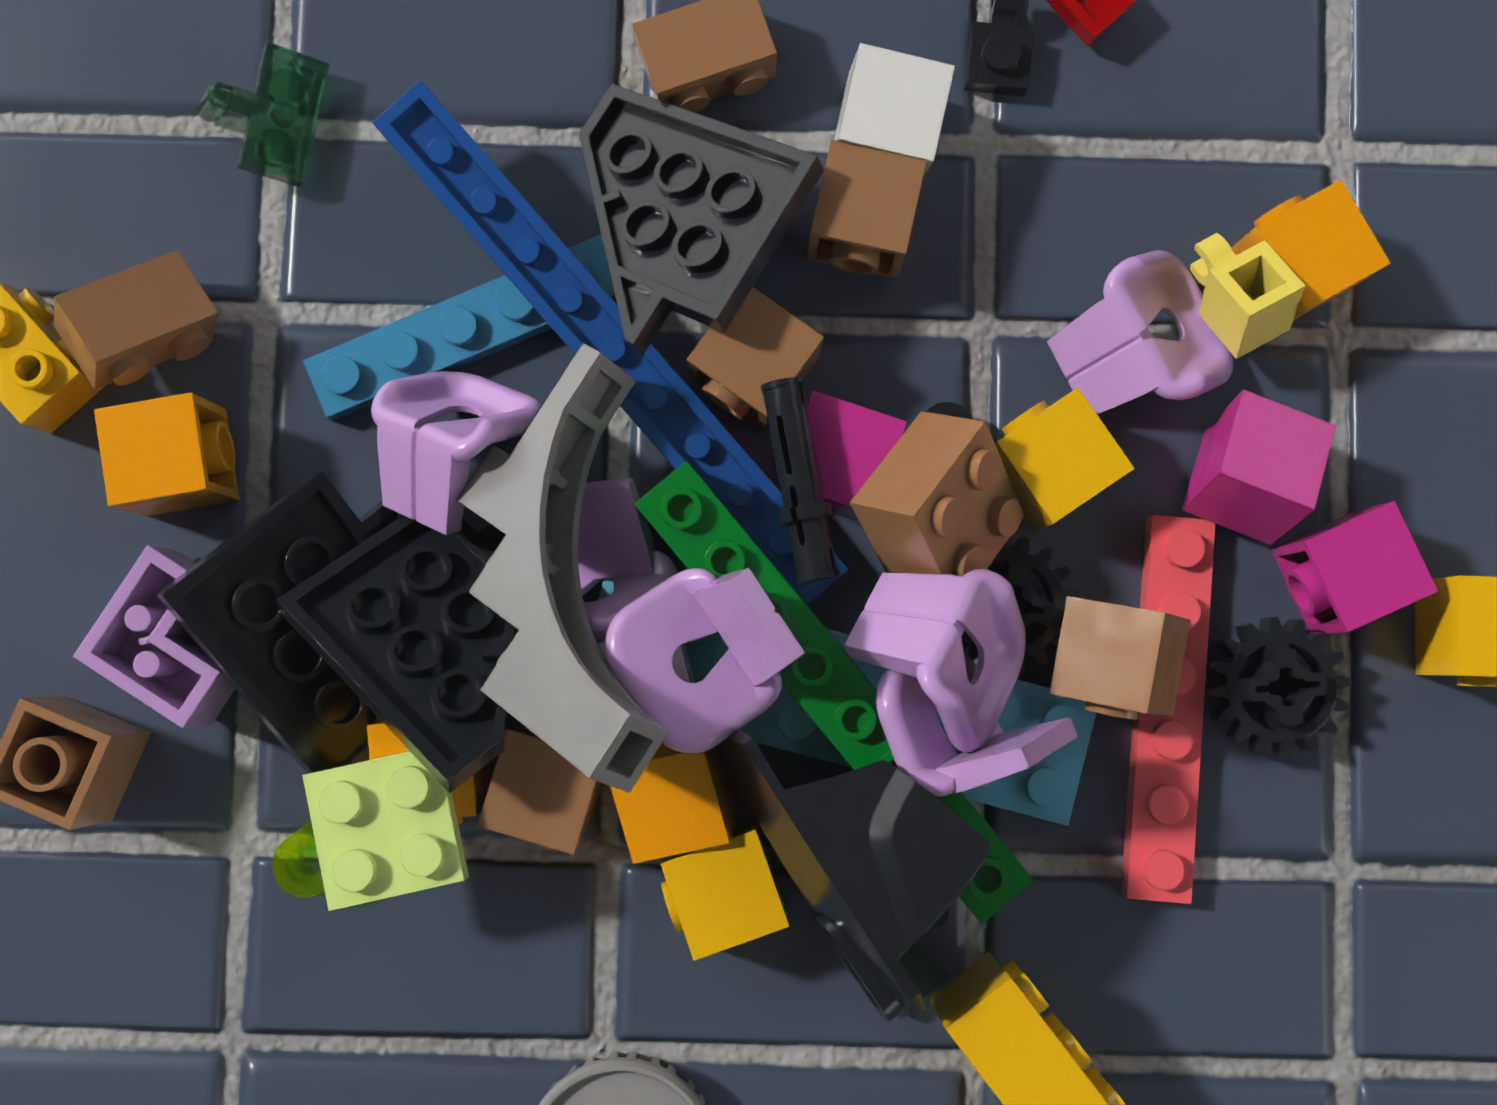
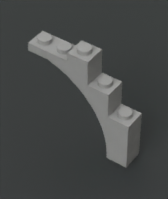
M583 343L511 455L493 445L458 501L506 534L492 557L486 563L485 568L471 587L469 593L519 630L508 648L499 657L495 668L480 690L588 778L630 793L669 731L658 724L633 701L616 680L599 650L589 625L582 598L578 566V531L582 499L589 468L600 436L636 381L602 353Z

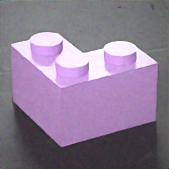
M147 545L72 657L182 729L210 726L235 688L156 596L158 592L195 565L196 562L179 551Z

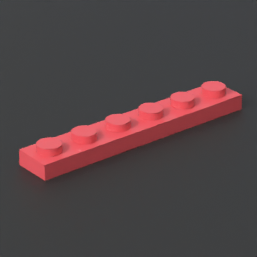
M1162 515L1146 517L1140 608L1190 619L1174 714L1155 715L1138 712L1137 720H1132L1121 895L1127 899L1191 904L1216 525V523L1205 519Z

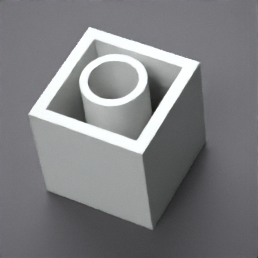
M860 43L848 74L834 140L927 160L924 170L925 174L934 162L955 66Z

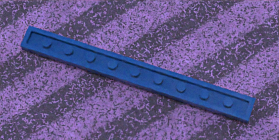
M421 79L372 122L575 355L584 343L602 353L636 381L620 407L675 469L685 461L693 466L807 605L848 570L835 555L836 566L839 569L840 576L797 584V574L788 526L781 525L779 511L784 510L782 493L652 344H650L643 356L634 353L625 341L618 306Z

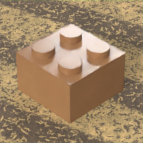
M923 411L918 414L850 501V505L886 573L963 576L975 569H987L1009 537L1017 531L1020 522L1025 516L986 421Z

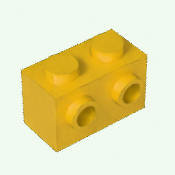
M0 282V402L21 425L52 434L104 387L94 390L54 328V325L50 322L54 318V310L28 287L20 292Z

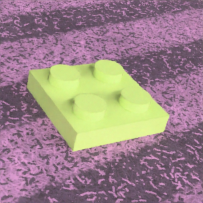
M410 751L302 775L328 911L461 882L469 877L452 792L449 793Z

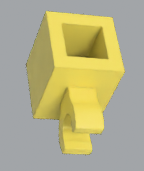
M1218 233L1195 244L1194 250L1201 259L1192 263L1190 270L1198 282L1205 286L1198 315L1236 359L1290 330L1306 285L1265 240L1238 255L1234 254L1228 242Z

